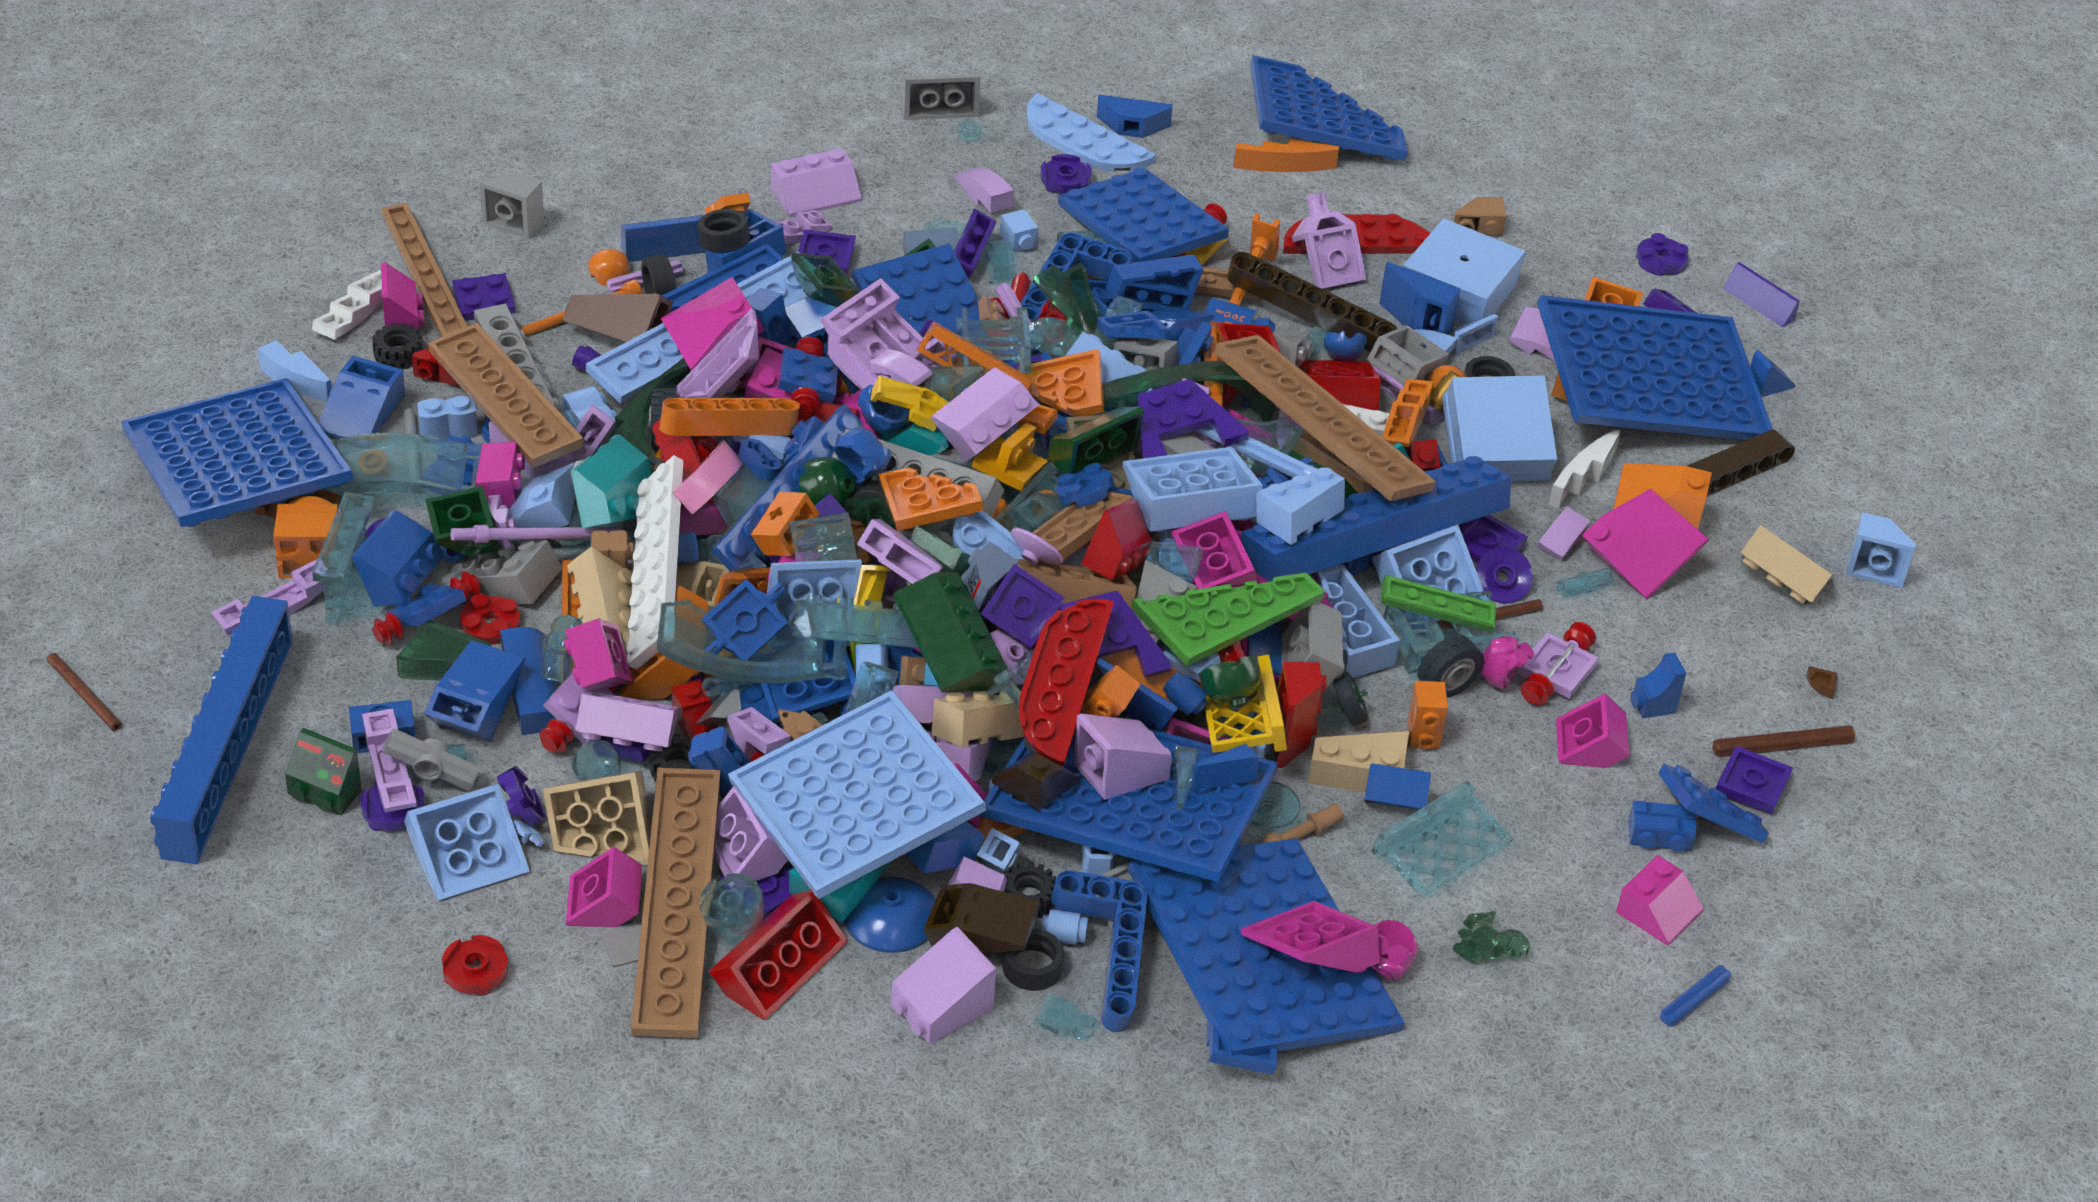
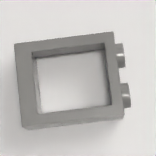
M1405 325L1378 337L1367 360L1402 384H1405L1406 378L1427 381V377L1432 370L1445 364L1449 353ZM1422 343L1426 344V348H1423Z

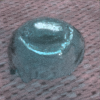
M591 741L582 745L574 753L571 765L578 780L584 781L621 774L622 762L618 753L608 742Z

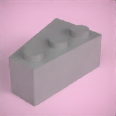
M1145 560L1137 598L1149 601L1155 600L1158 595L1169 594L1170 597L1186 595V592L1189 590L1197 589V587ZM1133 611L1158 647L1161 649L1166 644Z

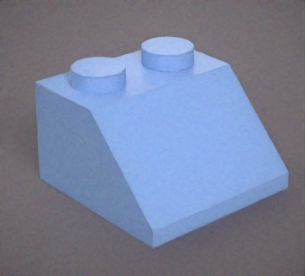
M1862 513L1849 553L1846 575L1902 588L1916 544L1891 519Z

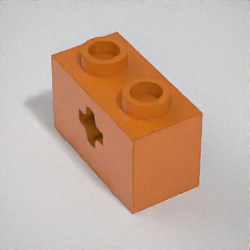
M779 492L751 533V536L764 555L792 556L820 513L807 493Z
M1115 665L1088 689L1080 714L1116 717L1125 710L1141 683L1118 665Z
M1414 682L1407 718L1410 748L1440 749L1448 710L1445 682Z

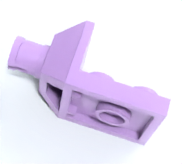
M1326 192L1306 196L1310 217L1302 220L1292 236L1293 242L1305 240L1314 285L1322 289L1366 280L1356 225L1340 212H1330Z

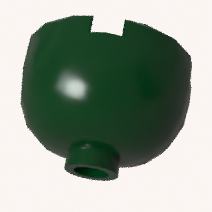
M832 457L812 458L803 466V468H807L805 474L799 478V493H807L814 505L830 493L843 509L846 508L855 491V480L847 464Z
M1256 655L1241 657V663L1239 661H1226L1198 673L1201 685L1207 696L1219 704L1229 703L1231 708L1247 704V697L1256 692L1261 680L1260 666Z

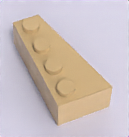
M591 546L567 565L569 574L574 575L575 583L571 585L573 595L579 596L581 607L577 609L578 618L582 623L600 618L617 624L627 657L626 646L630 639L628 621L631 611L629 601L632 595V572L627 568L621 567Z

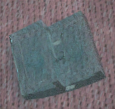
M848 513L789 522L796 562L857 560Z

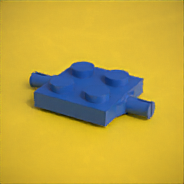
M745 579L702 618L701 622L713 633L715 641L703 650L705 656L708 655V659L713 660L718 653L725 649L731 652L744 665L788 625V621L778 612L775 602L787 592L780 583H777L765 594L757 590Z

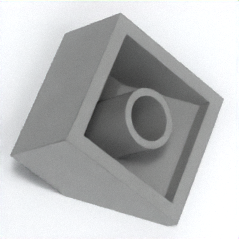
M518 173L484 179L480 182L482 224L529 239L544 223L543 187L541 180Z

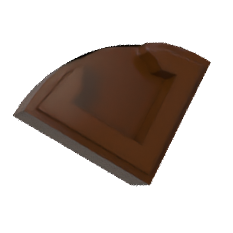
M1808 666L1807 680L1810 686L1819 694L1833 699L1838 673Z

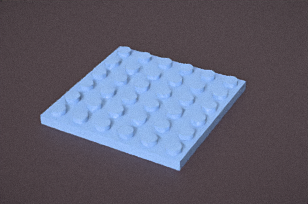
M892 690L728 774L730 783L751 808L818 899L986 811L985 802Z

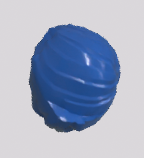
M868 385L863 388L858 398V407L861 408L863 417L871 429L881 434H889L899 430L908 418L910 409L880 400L873 402L871 401V392L874 385Z
M854 428L838 439V442L833 447L837 458L847 464L857 478L855 481L858 484L872 479L876 473H884L892 456L890 449L884 448L876 435L865 428Z

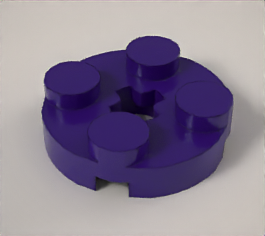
M1059 154L1052 156L1051 161L1046 163L1045 160L1042 163L1040 178L1048 192L1067 193L1071 189L1089 186L1092 168L1087 162L1086 165L1080 162V157L1070 154Z
M1654 233L1651 235V238H1647L1639 243L1636 258L1639 260V266L1651 274L1664 276V273H1672V275H1677L1686 268L1689 249L1685 244L1666 238L1664 234Z
M514 766L497 776L499 785L510 797L506 804L515 818L520 816L522 821L531 827L544 821L543 818L546 816L542 802L535 788L530 790L525 783L529 779L519 767Z
M376 781L374 782L375 786L368 792L366 788L361 796L362 815L368 822L369 827L374 831L405 829L404 820L407 812L425 806L424 792L419 785L418 788L412 785L417 806L385 812Z

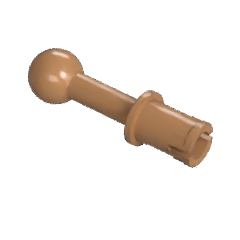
M1334 803L1314 814L1308 813L1306 815V822L1282 834L1274 832L1266 834L1262 838L1261 843L1294 838L1299 839L1311 832L1319 836L1322 834V830L1343 821L1344 814L1340 806Z

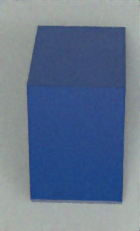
M1757 350L1754 353L1750 367L1761 397L1789 390L1796 386L1783 370L1762 352Z

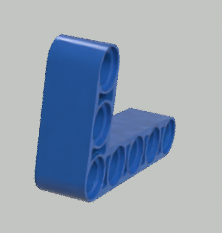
M1071 232L1062 235L1020 303L1038 335L1039 318L1044 304L1055 294L1060 296L1068 278H1073L1075 273L1079 271L1108 281L1113 265L1132 263V256L1125 249Z
M1065 870L1057 875L1051 896L1053 905L1061 911L1113 920L1101 1021L1103 1026L1109 1031L1121 1032L1129 1027L1136 1004L1147 890L1141 883L1136 881ZM1120 954H1124L1129 958L1122 957ZM1116 982H1122L1127 986L1119 985ZM1113 1010H1119L1123 1014L1115 1013Z

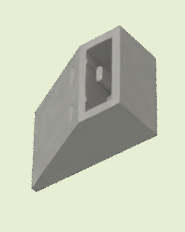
M530 539L512 542L511 548H504L498 543V551L470 557L468 561L459 567V571L454 577L461 580V573L466 571L478 578L481 584L479 591L483 594L506 599L511 598L516 601L517 605L533 604L561 571L562 565L548 540L534 541Z

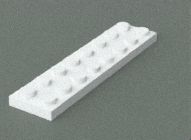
M675 455L666 463L660 464L648 479H643L637 490L640 497L636 509L637 526L634 533L636 538L635 551L633 553L634 569L631 577L632 595L629 601L631 605L630 619L628 621L630 639L626 646L628 664L636 670L673 640L681 502L673 494V491L682 483L683 460Z

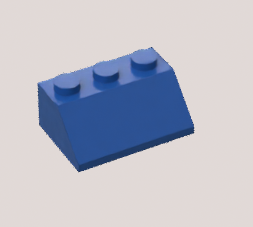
M394 510L351 557L373 606L378 607L404 604L442 560L443 555L440 546L436 544L433 532L398 510Z

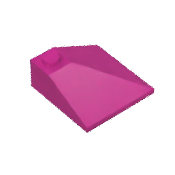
M733 277L662 317L661 320L692 371L752 307ZM756 316L757 333L759 334L765 330Z
M1652 489L1602 515L1582 534L1589 548L1646 599H1649L1709 542L1706 536Z
M1316 901L1241 928V935L1304 962L1347 970L1353 973L1364 972L1367 970V967L1380 963L1377 926Z

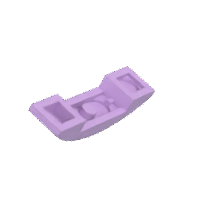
M316 559L292 571V581L260 597L286 600L288 602L289 615H291L318 596L331 583L332 576L320 561ZM236 599L212 611L211 614L226 634H231L234 628H238L241 610L243 607H247L248 603L243 605L239 599Z
M393 708L362 714L372 768L384 811L389 812L416 807V799L405 762L382 752L383 745L392 728L398 730Z

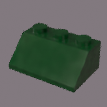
M1120 407L1111 412H1105L1100 417L1089 422H1083L1065 433L1055 435L1050 441L1048 459L1062 475L1066 473L1074 474L1084 470L1089 464L1098 463L1102 465L1137 449L1144 409L1142 407Z

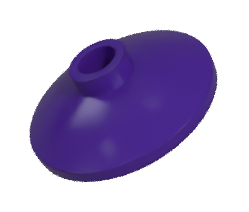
M1497 547L1489 550L1479 560L1476 568L1486 597L1494 602H1516L1527 594L1532 585L1533 571L1528 559L1521 552L1510 547ZM1498 573L1506 575V582L1499 581Z

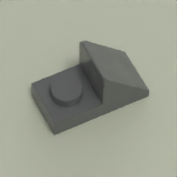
M733 689L718 697L696 722V725L716 726V728L723 726L734 739L727 722V717L741 711L740 690Z

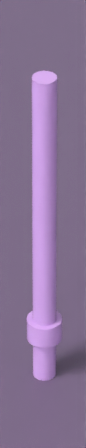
M474 525L473 528H452L450 536L451 540H473L474 543H488L489 540L591 539L593 531H607L610 533L611 531L621 530V527L488 528L487 525Z

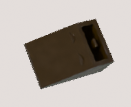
M973 883L943 885L940 888L923 931L932 947L952 929L958 927L982 954L1025 950L1041 903L1037 900Z

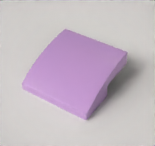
M1525 307L1508 341L1528 354L1537 349L1555 361L1539 309Z

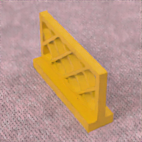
M1269 654L1257 656L1261 672L1260 685L1256 692L1252 694L1255 697L1250 701L1248 700L1247 704L1240 706L1242 708L1239 711L1230 710L1229 703L1217 705L1207 695L1204 699L1208 701L1204 707L1212 753L1227 751L1243 744L1253 747L1273 743L1275 752L1287 750L1284 724ZM1251 711L1259 714L1254 719L1246 716ZM1220 716L1229 718L1224 723L1216 721ZM1238 722L1246 725L1241 730L1233 728ZM1254 729L1264 732V734L1251 735L1250 733ZM1224 734L1232 736L1230 739L1217 741Z

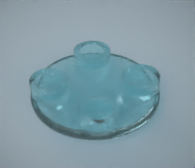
M1043 317L1029 325L1026 343L1042 353L1045 351L1054 359L1065 356L1080 334L1072 324L1063 319Z

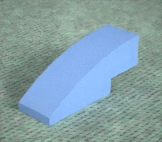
M277 340L257 348L260 369L271 379L276 381L287 378L297 393L327 402L332 391L331 380L302 351L291 355Z

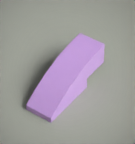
M976 167L954 174V178L977 206L983 204L990 213L1013 207L1014 190L1004 179L991 170Z
M880 519L871 520L857 545L877 557L879 562L911 583L934 572H940L943 568L924 550Z

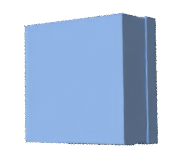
M1443 218L1403 267L1461 288L1455 321L1466 325L1494 314L1518 284L1521 264L1524 262L1526 251Z
M1545 376L1452 377L1447 391L1442 396L1451 463L1465 460L1469 456H1477L1510 476L1511 482L1549 481L1551 471L1557 461Z

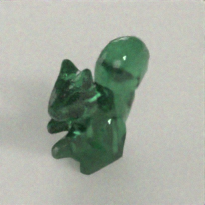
M1495 911L1477 912L1467 915L1466 920L1463 921V924L1469 930L1462 928L1458 931L1462 940L1453 945V951L1471 964H1474L1484 959H1497L1505 954L1511 958H1521L1530 952V942L1519 930L1505 929L1499 932L1493 928L1492 925L1496 916Z

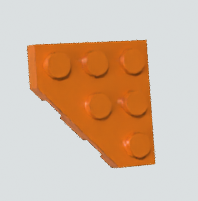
M1099 349L1018 366V371L1027 375L1032 380L1028 392L1034 399L1073 417L1104 413L1102 358Z
M911 468L879 474L880 484L897 531L911 530L917 526L933 522L940 523L946 519L969 516L984 510L982 498L975 484L966 482L961 486L953 484L951 478L931 474L929 477L918 475L917 470Z

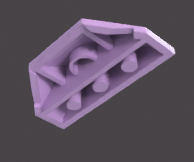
M751 308L677 386L678 398H722L727 392L731 393L737 388L740 383L739 379L745 373L749 374L756 368L759 362L756 311Z

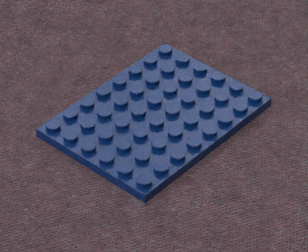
M1541 295L1538 299L1537 305L1574 422L1748 440L1773 430L1733 317Z
M287 378L121 421L123 432L180 527H194L203 521L214 518L223 519L232 513L243 510L252 511L265 504L282 503L294 496L311 495L316 490L327 487H340L346 482L353 481L352 470Z
M1147 728L1171 752L1173 762L1170 765L1169 779L1104 800L1074 765L1075 729L1063 768L1080 777L1078 784L1064 792L1041 810L1032 807L994 785L984 800L986 811L981 813L980 817L1219 882L1277 773L1278 762L1259 758L1256 779L1243 783L1195 790L1193 788L1195 763L1222 752L1212 753L1210 744ZM1025 737L1004 770L1032 750L1035 751Z
M1297 838L1238 846L1219 882L1174 871L1159 865L1145 863L1140 860L1130 861L1127 870L1132 880L1141 883L1146 888L1147 908L1211 1027L1213 1024L1216 1027L1222 1048L1228 1051L1230 1055L1244 1054L1255 1056L1267 1054L1270 1052V1049L1275 1048L1279 1052L1402 1031L1405 1022L1371 966L1367 967V970L1364 972L1353 973L1347 970L1308 963L1241 935V928L1312 901L1339 911Z

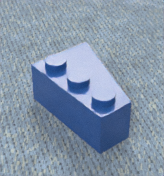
M749 208L745 212L749 228V241L742 248L732 252L718 253L705 250L708 272L765 244L771 246L780 256L786 254L783 226Z
M1195 255L1113 265L1105 289L1116 304L1156 311L1169 308L1189 310L1204 268Z

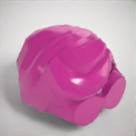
M1508 635L1492 640V643L1483 651V659L1485 661L1481 671L1482 676L1490 685L1504 690L1516 675L1517 668L1523 667L1528 662V658L1532 659L1534 657L1532 648L1526 642L1519 645L1515 637H1509Z
M1382 920L1374 924L1378 927L1380 963L1372 965L1371 968L1383 975L1386 981L1391 979L1399 980L1414 961L1418 951L1416 937L1408 926L1397 920Z

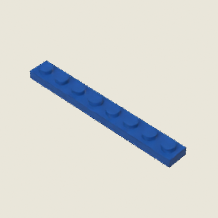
M846 404L838 407L711 549L730 572L736 570L756 548L757 543L751 536V533L779 492L799 493V478L804 476L807 469L803 468L805 463L812 458L832 457L835 451L833 447L838 442V439L843 436L846 429L862 428L864 424Z

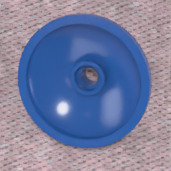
M891 876L880 877L847 916L844 923L850 935L869 949L886 953L909 951L928 941L923 930L936 899L924 886L910 879Z

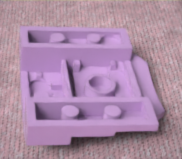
M881 278L821 319L829 335L827 355L861 390L868 385H874L878 376L892 379L890 375L872 372L868 363L887 349L902 352L918 360L931 370V376L933 377L946 369L916 350L923 337L895 311L900 297ZM937 338L930 340L925 347L932 353L946 351L944 343ZM957 353L950 354L952 364L957 357ZM947 355L940 356L944 360L948 361Z

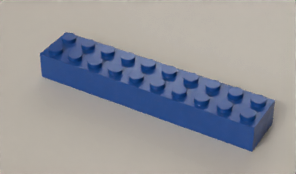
M1469 456L1465 460L1448 463L1441 468L1431 471H1424L1436 481L1431 492L1390 501L1373 488L1372 490L1351 494L1349 497L1344 498L1343 511L1325 523L1317 522L1313 525V531L1309 534L1302 532L1297 536V542L1292 545L1259 524L1241 532V543L1255 572L1268 582L1273 581V577L1305 572L1309 575L1510 508L1511 477L1485 462L1482 458Z
M251 596L247 607H243L241 610L240 623L238 628L232 630L230 646L228 649H224L222 653L221 666L212 675L209 693L205 692L203 695L200 713L193 717L192 731L189 737L184 738L179 760H174L172 765L171 778L168 783L165 782L163 784L161 800L158 806L153 807L150 822L155 826L156 832L154 844L158 846L160 859L197 865L293 643L288 602L286 600Z

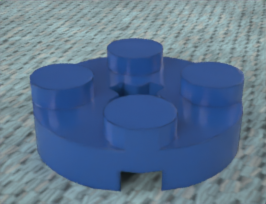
M1098 463L1087 465L1082 471L1059 476L1057 478L1058 486L1056 487V492L1062 505L1070 507L1068 502H1077V506L1081 507L1094 504L1108 496L1107 490L1110 487L1114 490L1115 483L1110 471L1101 469V465Z

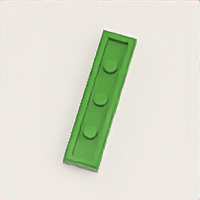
M1385 575L1382 580L1381 604L1487 632H1492L1495 628L1496 603Z

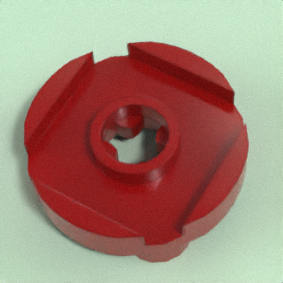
M484 594L472 596L470 603L462 609L460 614L462 632L464 631L467 634L469 640L485 645L499 644L501 640L500 630L520 627V613L516 601L511 598L506 599L499 596H486ZM487 618H495V619H496V620H492L491 623H486V622H485V619H487Z
M472 935V940L461 942V939H458L446 948L442 956L444 981L449 986L459 992L485 996L504 981L508 973V958L504 952L503 945L498 940L485 935ZM477 961L481 962V966L476 968L468 965L469 963L475 964Z

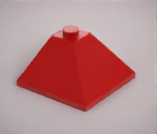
M1306 359L1298 366L1300 370L1340 403L1369 410H1379L1381 378L1369 361Z

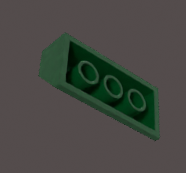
M934 572L894 593L893 597L941 692L990 691L1007 670V666L959 573Z

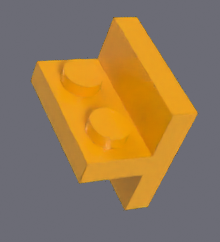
M1026 422L1007 440L999 436L974 457L971 467L996 477L999 481L1022 492L1045 471L1048 460L1031 452L1036 442V439L1033 438L1036 427Z

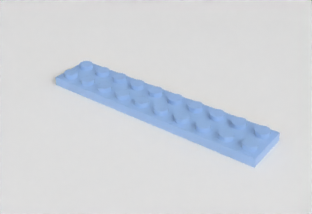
M797 252L737 285L746 299L759 288L782 293L784 305L787 307L807 297L814 299L815 296L828 291L830 279L801 253ZM664 323L586 363V372L620 404L689 368Z

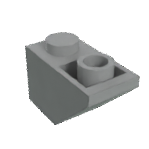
M1278 328L1273 332L1281 354L1298 367L1307 357H1310L1312 352V342L1309 341L1310 333Z

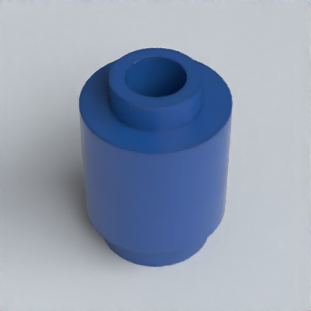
M1179 671L1162 687V690L1167 693L1166 697L1187 716L1191 712L1197 715L1208 702L1204 699L1207 695L1205 691L1187 674L1182 675Z

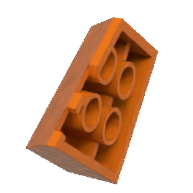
M680 585L676 588L673 640L637 670L630 667L634 682L620 688L618 696L638 700L665 699L671 694V687L681 685L692 676L699 674L703 667L702 655L703 647L706 643V626L701 620L707 614V600Z

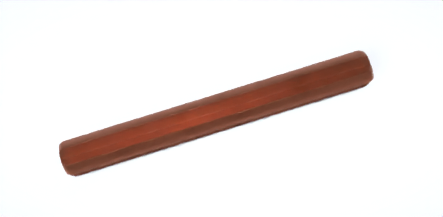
M1845 725L1715 739L1712 750L1715 756L1720 757L1732 755L1736 746L1758 753L1852 743L1856 734L1853 726Z

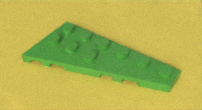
M1305 572L1273 577V581L1259 584L1253 580L1245 582L1244 586L1233 588L1228 584L1189 590L1186 592V595L1175 597L1163 594L1158 595L1157 599L1149 601L1137 598L1132 600L1131 608L1186 666H1189L1323 600L1325 591Z

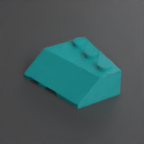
M909 415L899 430L881 436L883 441L929 456L946 450L949 447L948 443H950L938 426L934 432L925 427H919L914 422L909 421Z
M617 434L610 438L608 444L600 446L597 449V453L587 457L571 470L582 528L637 519L636 509L640 497L637 493L638 486L643 479H648L652 475L649 459L620 434Z

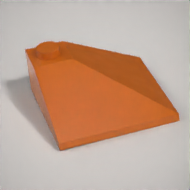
M1624 463L1613 509L1652 489L1698 529L1712 472L1683 465Z

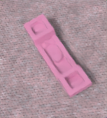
M724 440L709 454V457L698 469L673 491V494L691 514H694L738 471L743 462Z

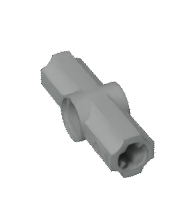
M392 728L382 748L383 753L414 766V772L420 778L425 780L441 778L467 791L472 787L480 768L448 753L447 746L440 740L426 739L421 741L395 728Z

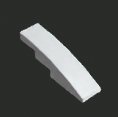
M379 270L349 284L347 295L331 302L329 313L313 320L312 330L335 340L364 321L383 303L381 271Z
M1615 429L1595 440L1564 468L1553 484L1549 505L1560 508L1568 492L1579 495L1588 479L1599 482L1617 449L1620 430Z

